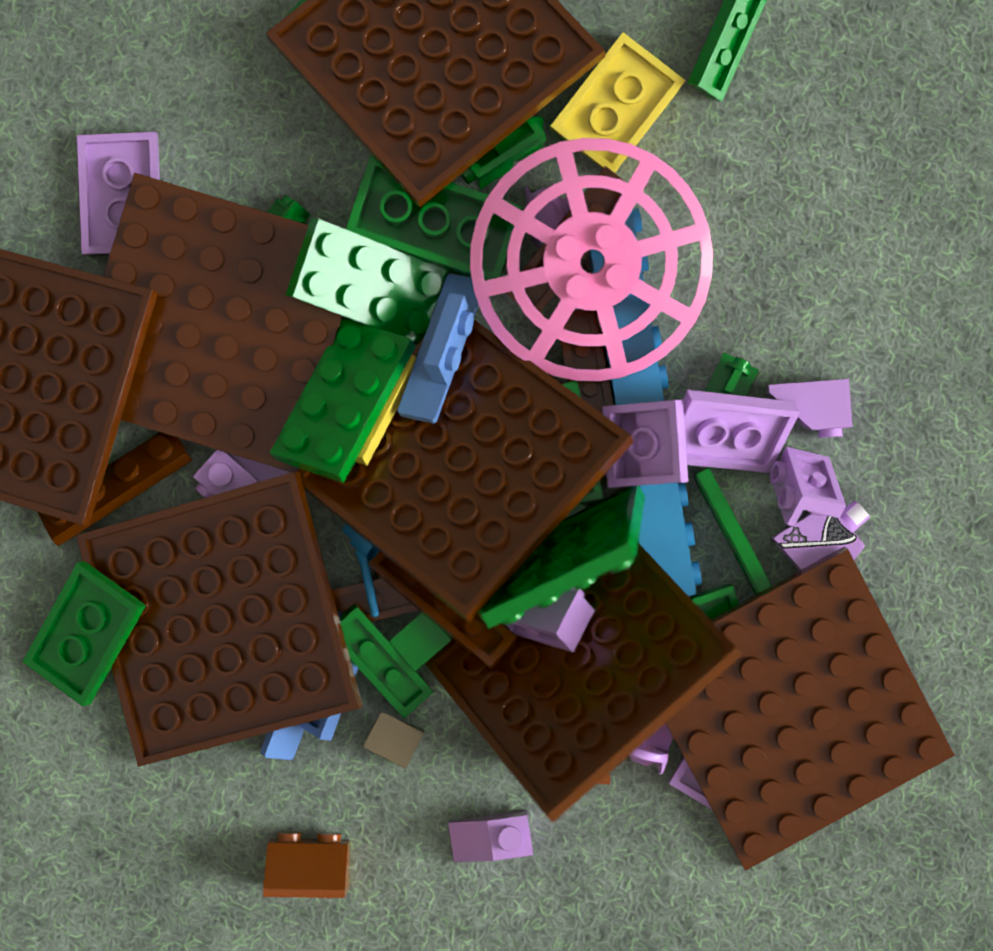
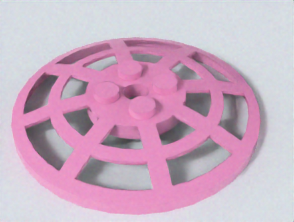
M579 138L561 141L539 149L519 161L498 181L486 198L476 220L471 240L470 271L473 289L482 315L494 334L512 353L523 361H531L550 375L575 381H604L622 378L641 371L665 357L683 340L696 322L706 301L712 278L713 249L710 229L702 207L688 184L672 167L654 154L632 144L606 138ZM584 150L609 151L629 156L640 162L628 183L607 176H578L572 152ZM554 157L557 158L563 181L555 183L539 193L523 211L502 199L508 189L526 172L546 160ZM654 170L665 177L679 192L692 214L695 225L672 231L670 223L659 206L647 194L642 192ZM604 188L617 191L622 195L611 214L608 215L600 212H588L582 189ZM566 193L572 213L571 217L561 222L555 229L534 218L548 202ZM636 202L652 217L659 229L660 235L637 241L632 231L624 224ZM494 213L515 225L507 249L508 275L484 281L482 269L483 244L488 224ZM526 232L545 243L546 246L543 254V266L520 272V248ZM700 241V279L695 298L689 308L669 297L677 274L678 254L676 247ZM591 249L600 251L604 257L602 268L595 273L586 272L582 269L580 263L582 255ZM665 251V272L661 287L657 290L638 279L641 272V257ZM546 282L549 283L554 293L561 299L549 320L535 308L524 288ZM513 291L514 297L524 314L542 330L530 350L521 345L503 326L493 310L489 299L490 296ZM630 293L650 304L648 309L636 320L618 329L613 309L614 305L621 302ZM575 308L589 311L597 310L602 333L581 334L568 331L563 327ZM660 311L681 322L675 332L658 348L638 360L630 363L626 362L622 340L628 339L643 330L658 316ZM556 339L579 346L606 345L611 368L600 370L574 369L554 364L544 358Z

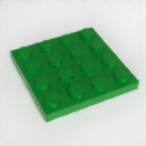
M631 486L562 520L482 608L481 616L488 628L502 623L504 626L512 624L520 619L524 611L537 605L539 608L547 607L558 600L560 594L572 588L582 590L594 583L597 576L609 570L612 573H616L630 566L634 558H636L645 495L640 486Z

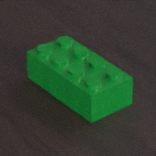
M370 155L346 230L449 271L472 278L470 271L471 240L476 220L489 194L451 182L424 205L419 207L382 165ZM505 200L506 202L512 204L513 206L523 211L522 205ZM494 213L488 224L483 244L482 269L484 281L502 276L507 261L510 236L515 226Z

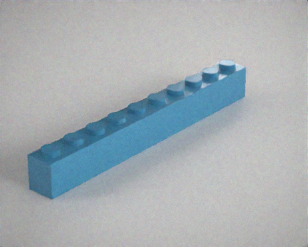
M639 208L632 209L624 223L632 231L636 239V232L642 231ZM591 249L589 251L592 273H595L602 268L604 257L600 251ZM647 256L641 257V272L638 279L643 282V271H649ZM630 293L625 299L614 305L613 309L618 329L636 320L648 309L650 304ZM650 323L637 334L622 340L627 363L642 358L662 344L658 325L652 326ZM604 345L607 366L611 368L606 345ZM658 361L641 371L622 378L610 379L614 405L664 401L662 389L669 388L666 366H658ZM685 482L640 486L645 495L638 543L688 596L696 595L695 586L702 585L698 561L691 562L689 546L695 545L692 522H684L682 507L689 506Z

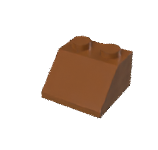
M277 832V839L271 838L267 843L263 897L345 898L349 889L350 840H341V833L319 832L317 833V839H301V832Z

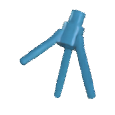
M346 524L342 532L351 539L350 544L357 550L355 554L361 567L372 617H377L379 615L377 599L368 564L380 551Z

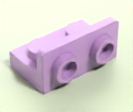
M786 447L780 460L775 461L772 465L770 483L773 484L778 508L781 509L785 525L794 527L803 510L818 516L828 515L840 518L846 504L828 456Z

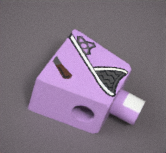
M854 500L844 509L840 518L808 513L798 519L794 527L787 526L774 534L770 539L798 571L844 546L855 560L865 545L854 532L870 516Z

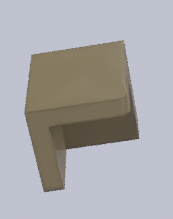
M381 712L363 748L406 769L425 730L412 723L409 725L385 712Z

